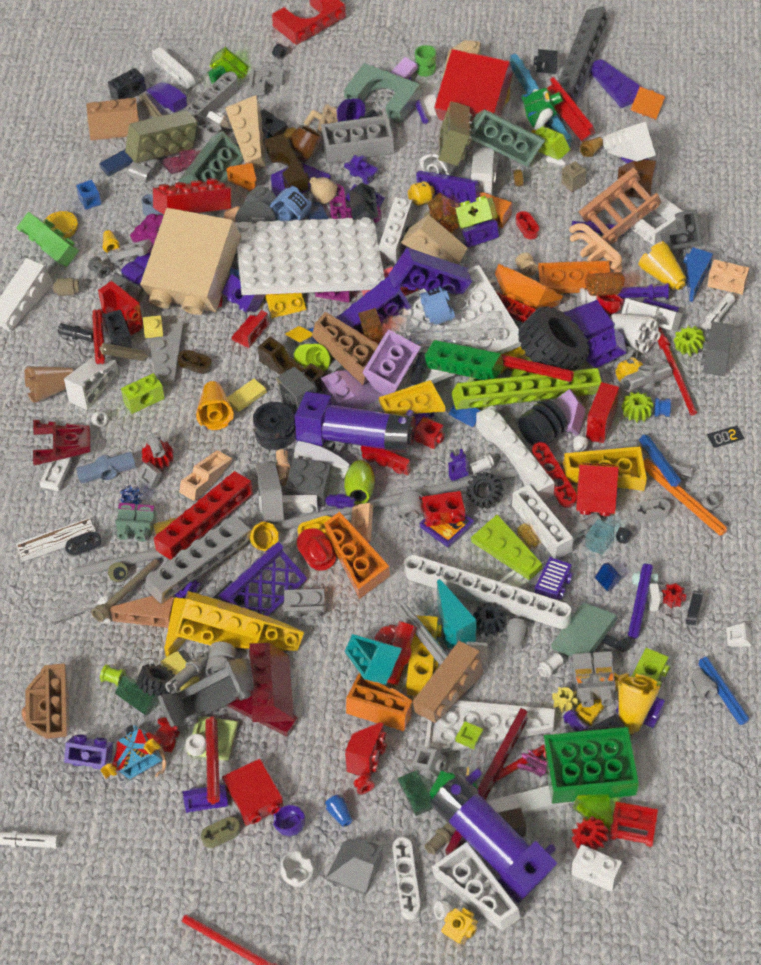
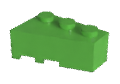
M28 211L16 229L28 235V239L32 242L35 241L56 262L67 267L79 252L74 246L76 243L68 237L65 238V233L58 228L55 229V224L50 220L46 219L44 221Z

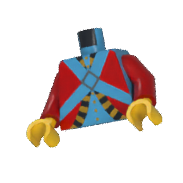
M136 725L128 726L126 728L127 736L116 743L117 751L113 762L104 765L100 770L105 779H108L110 775L116 776L118 771L129 779L163 761L159 753L162 740L152 732L138 729Z

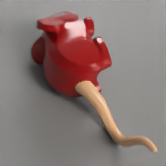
M166 717L158 719L160 726L154 733L162 740L159 753L163 760L162 770L158 771L155 777L165 772L166 758L164 752H173L177 742L175 738L180 735V731H177L179 726L170 727Z

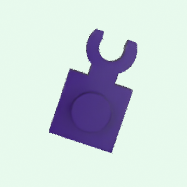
M460 449V454L457 456L454 452H451L450 457L453 461L448 463L449 478L454 481L468 476L469 461L463 449Z

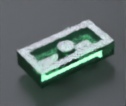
M128 675L122 676L115 694L144 715L150 714L157 699L155 695L149 696L148 692L143 693V689L138 688L135 680Z
M417 770L397 778L398 784L415 816L434 809L430 805L432 798Z

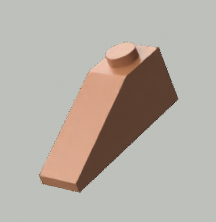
M153 596L112 606L110 608L112 621L168 628L174 597H170L162 604Z

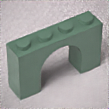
M363 63L343 90L345 99L357 98L362 101L376 89L388 88L393 90L395 94L385 106L388 118L400 123L403 122L422 96L420 84L365 63Z

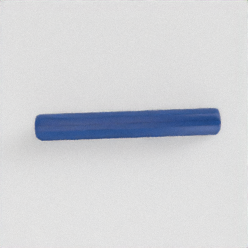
M641 435L639 439L640 444L671 486L677 487L681 482L678 475L649 435Z
M708 657L701 658L698 665L704 674L717 685V693L738 724L744 725L748 723L749 716Z

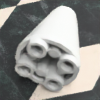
M620 313L613 314L610 317L614 323V328L624 335V341L638 352L646 354L654 342H657L660 338L661 333L658 331L659 327L656 319Z

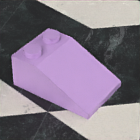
M347 370L336 371L321 378L322 393L324 395H331L332 405L359 409L384 396L376 391L368 380L362 385Z

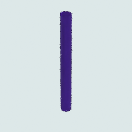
M419 99L415 106L422 123L427 124L429 120Z

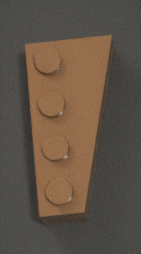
M458 641L413 700L415 713L437 723L484 674L480 651Z

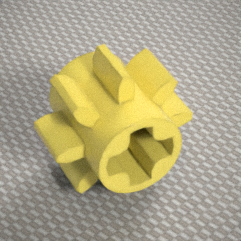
M569 686L564 688L558 687V694L553 693L552 700H554L553 707H558L561 713L571 710L573 705H578L577 692H572Z

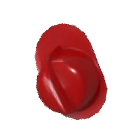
M315 528L303 530L297 538V547L307 564L317 571H324L332 567L336 560V553L326 535Z

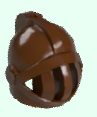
M299 125L291 137L292 150L296 151L298 161L306 163L320 148L323 137L317 131L306 125Z

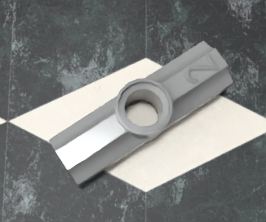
M664 361L653 366H640L637 372L624 376L621 379V386L628 393L640 388H653L656 382L666 379L672 374V368Z

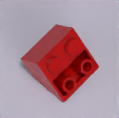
M379 722L352 733L345 750L347 772L358 776L366 774L372 776L373 772H377L380 764L378 759L380 755H384L387 747L384 723Z

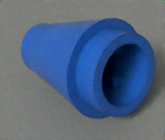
M336 794L325 802L326 810L342 827H346L353 822L344 797Z

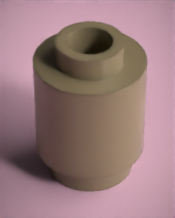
M73 277L56 279V282L53 283V291L58 296L75 295V293L80 292L79 280Z

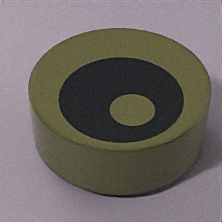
M120 562L113 563L108 569L109 578L116 583L123 582L128 576L127 567Z

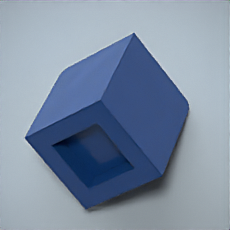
M453 405L449 415L470 427H474L477 413L481 410L477 408L456 410L455 405Z

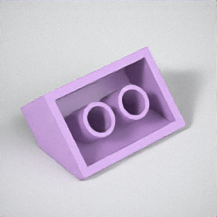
M388 329L365 367L363 374L374 389L383 395L396 392L421 347Z

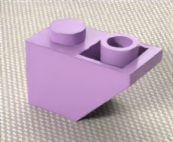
M569 389L553 402L561 408L567 418L568 428L566 431L568 433L571 431L577 436L580 432L585 408L578 397Z

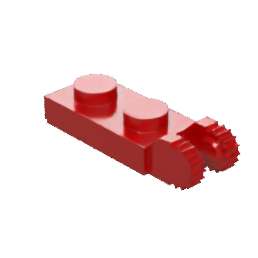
M361 446L362 458L368 462L376 461L378 465L382 467L387 466L398 474L403 473L407 476L410 474L411 466L409 459L384 449Z

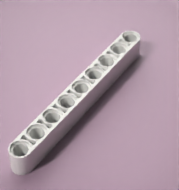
M411 555L404 561L406 577L411 581L437 589V580L441 579L454 595L482 604L486 603L488 606H491L492 603H494L495 607L501 605L504 611L560 629L567 628L571 624V608L564 602L420 556Z

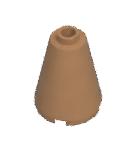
M27 366V369L24 370L25 386L29 387L31 393H28L30 400L33 403L39 402L66 390L64 378L71 374L73 369L67 367Z

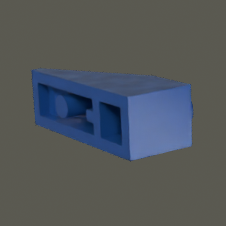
M694 247L690 254L687 253L684 258L688 296L691 302H693L711 267L713 253Z

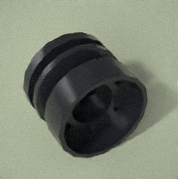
M547 398L541 399L531 410H527L517 419L520 433L532 446L539 442L548 445L568 428L567 418L561 408Z

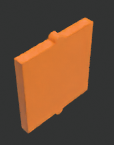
M639 87L630 110L656 120L665 96L654 92V90L650 91Z

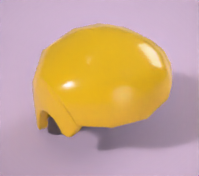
M263 521L253 526L249 539L254 548L260 551H267L279 541V533L273 524Z

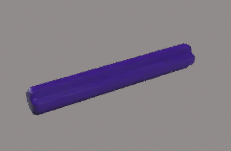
M644 563L642 565L628 632L630 638L637 639L639 637L653 565Z

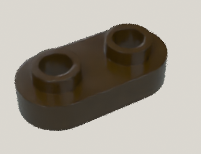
M183 350L177 356L178 364L182 368L199 374H206L212 370V360L206 355L191 350Z

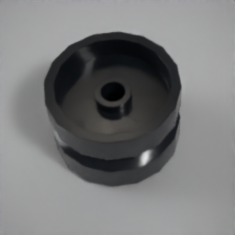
M271 401L262 404L254 412V435L257 443L269 450H279L287 447L294 440L296 433L294 414L287 404Z

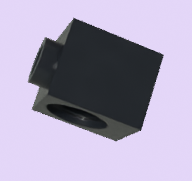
M538 49V54L534 56L533 65L536 66V73L556 74L558 50Z

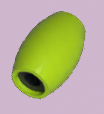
M357 460L350 465L345 474L344 489L346 496L354 497L355 505L365 504L373 494L375 475L368 462Z

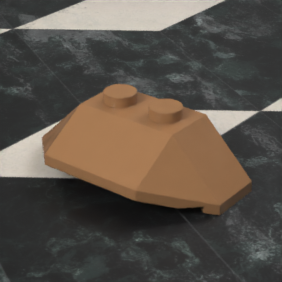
M65 663L45 665L25 689L26 727L45 739L67 737L70 730L69 690Z

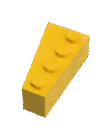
M641 447L564 453L563 470L569 482L578 483L579 462L613 464L619 467L617 488L645 490L647 479Z

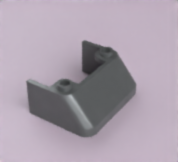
M248 658L228 660L224 662L226 668L178 693L158 696L170 727L186 724L188 727L199 723V718L238 698L241 701L252 696L251 692L254 690L252 668Z

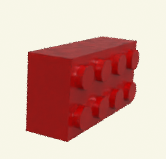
M207 179L206 182L194 180L189 184L177 182L172 186L160 184L159 187L153 188V208L162 214H165L166 208L192 213L231 209V188L224 185V183H220L217 179Z

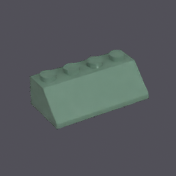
M485 109L476 114L470 127L472 129L470 134L472 140L527 167L545 141V139Z
M223 131L216 134L204 146L179 179V182L189 184L194 180L206 182L207 179H217L220 183L225 184L228 180L227 168L237 166L243 160L241 150Z

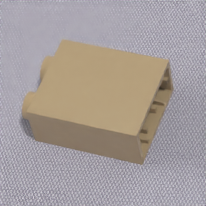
M166 208L141 281V286L149 296V302L152 305L164 309L169 308L170 303L182 305L184 311L194 315H202L203 310L217 311L241 238L233 220Z

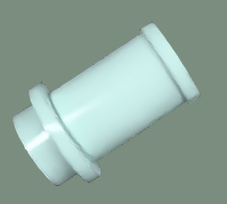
M640 571L632 575V584L637 587L641 574ZM657 573L651 575L650 584H657Z

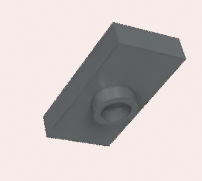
M114 273L111 280L139 302L144 290L143 287L118 273Z

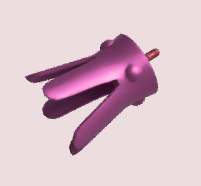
M528 749L535 758L526 753H522V757L534 767L518 764L517 767L542 777L547 772L546 762L540 760Z

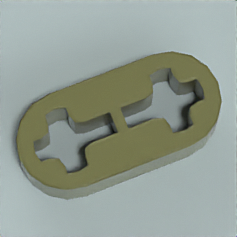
M227 817L205 827L201 832L202 844L207 848H214L236 838L240 833L239 821L234 817ZM231 825V827H234V830L230 831L227 829V826ZM211 834L214 836V839L210 840L207 835Z

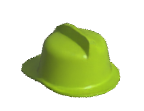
M303 344L296 348L293 359L302 366H308L312 363L325 372L334 357L321 344Z

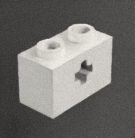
M581 845L573 861L572 875L613 891L621 872L622 861Z

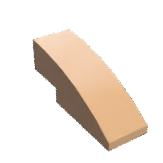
M218 450L194 466L193 473L181 480L180 493L193 501L198 499L224 473L232 462V458Z

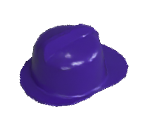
M357 98L343 100L336 110L338 122L357 120L359 116H364L365 105L363 101Z

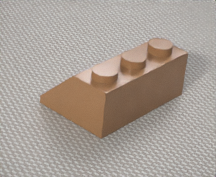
M136 98L86 103L91 141L127 137L129 124L139 121Z

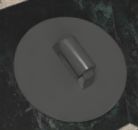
M256 200L243 204L238 209L235 217V223L276 221L272 209L264 202Z

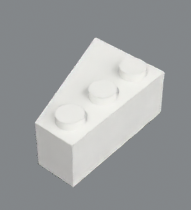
M93 356L65 377L64 382L69 402L88 410L119 373L117 362L105 356V363L103 365L101 363L96 364L95 356Z

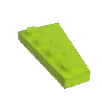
M498 514L471 536L473 544L528 580H531L543 569L542 563Z

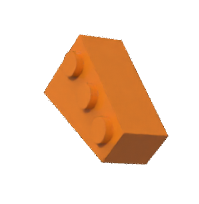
M358 673L346 697V714L375 723L381 722L384 723V726L405 731L411 718V699L393 688H387L381 683L365 680Z

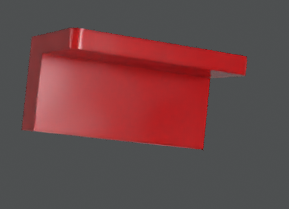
M261 310L257 316L250 315L231 337L232 341L250 348L269 325L268 313Z

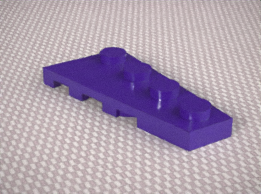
M604 60L594 61L590 69L591 75L621 109L632 105L641 86Z
M422 170L416 173L417 183L428 182L434 188V196L439 195L450 203L453 201L459 204V207L462 202L470 201V203L476 202V198L480 197L479 182L476 180Z

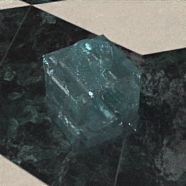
M597 519L586 535L585 547L592 552L602 555L614 539L615 527Z

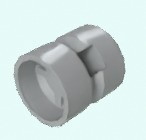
M226 642L211 644L205 670L206 674L211 676L226 668L224 662L235 660L236 648Z

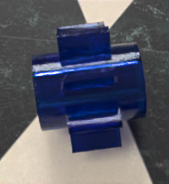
M128 485L126 490L122 489L119 492L122 495L119 501L136 505L142 504L140 498L144 494L140 493L138 486L132 488L131 485Z

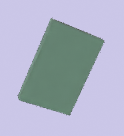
M582 603L571 617L569 627L562 629L552 642V649L571 657L572 654L591 653L592 655L618 620L617 614Z

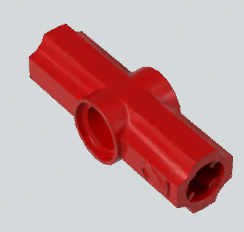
M401 621L398 622L393 641L389 644L402 648L393 667L392 676L387 681L389 683L398 685L403 667L411 657L412 650L410 646L417 628L414 625Z

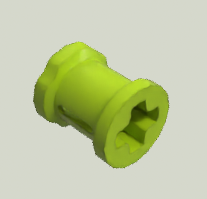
M105 664L100 672L101 682L108 681L114 683L117 687H121L126 678V670H117L111 668L108 664Z

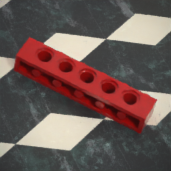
M236 471L225 477L216 487H213L205 496L185 510L183 514L172 521L161 532L157 533L154 537L156 551L172 560L181 550L189 548L195 540L203 537L253 495L251 480Z

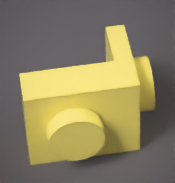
M161 315L143 317L145 338L163 336Z

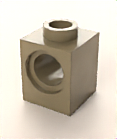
M574 161L562 168L561 183L567 189L574 192L585 186L586 170L579 163Z

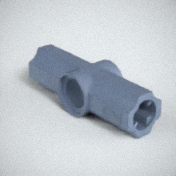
M128 452L114 457L102 455L94 463L77 467L76 471L82 484L99 478L110 480L117 473L136 468L132 452Z

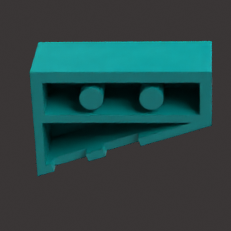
M352 634L344 652L365 680L386 685L388 679L392 676L393 667L402 648Z

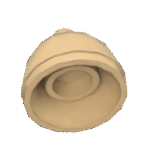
M313 177L310 180L311 194L316 202L325 204L333 199L337 192V186L332 180L324 177Z

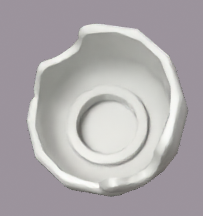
M289 852L281 861V876L286 883L294 887H301L312 880L314 869L311 860L305 859L301 852Z

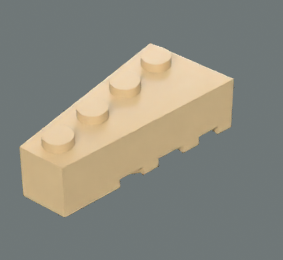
M255 95L225 107L246 164L253 163L254 171L266 166L261 105Z

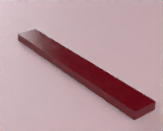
M520 708L477 789L485 800L488 798L528 722V712L523 708ZM455 830L445 849L446 856L461 847L465 841L457 830Z

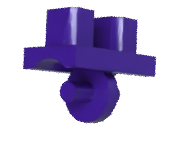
M354 155L349 162L344 164V168L350 171V175L362 178V182L366 185L371 183L373 176L378 173V168L368 163L367 157L363 155L359 157Z

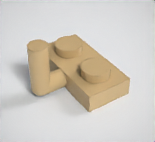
M325 104L322 113L312 110L305 119L304 124L309 126L314 118L319 119L317 131L321 133L322 124L338 122L337 109Z

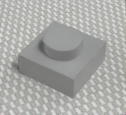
M146 462L141 469L138 479L149 489H154L162 472L150 462Z

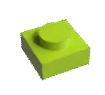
M464 721L455 737V742L474 750L483 735L484 729Z

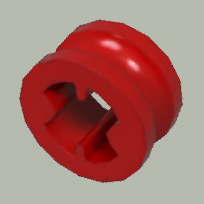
M368 774L358 777L353 782L354 787L357 788V793L361 795L370 792L375 786L374 782L371 781V776Z

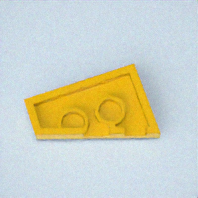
M431 380L379 397V403L384 413L401 415L406 414L408 410H412L414 414L445 412V405Z

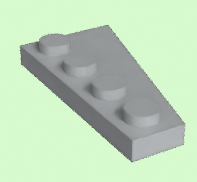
M183 322L162 325L163 336L149 338L154 373L162 386L175 384L177 356L180 353V344L182 342Z

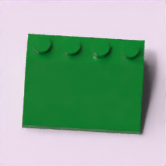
M628 727L544 735L548 783L552 804L637 796L639 781Z

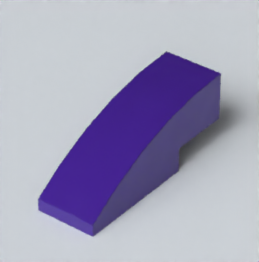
M160 82L147 89V92L165 109L169 108L173 113L188 106L186 95L168 83Z

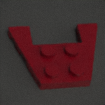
M33 420L34 435L53 434V449L33 450V466L91 452L89 425L66 423V426L56 425V422L53 421L43 424L40 423V420Z

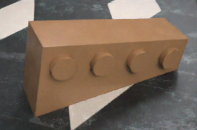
M325 311L315 322L312 337L319 344L323 345L357 381L364 385L368 379L363 374V371L376 351L378 344Z

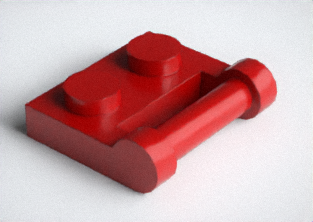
M616 801L609 839L616 840L618 838L644 843L646 846L652 847L658 809ZM618 825L648 831V835L617 830Z

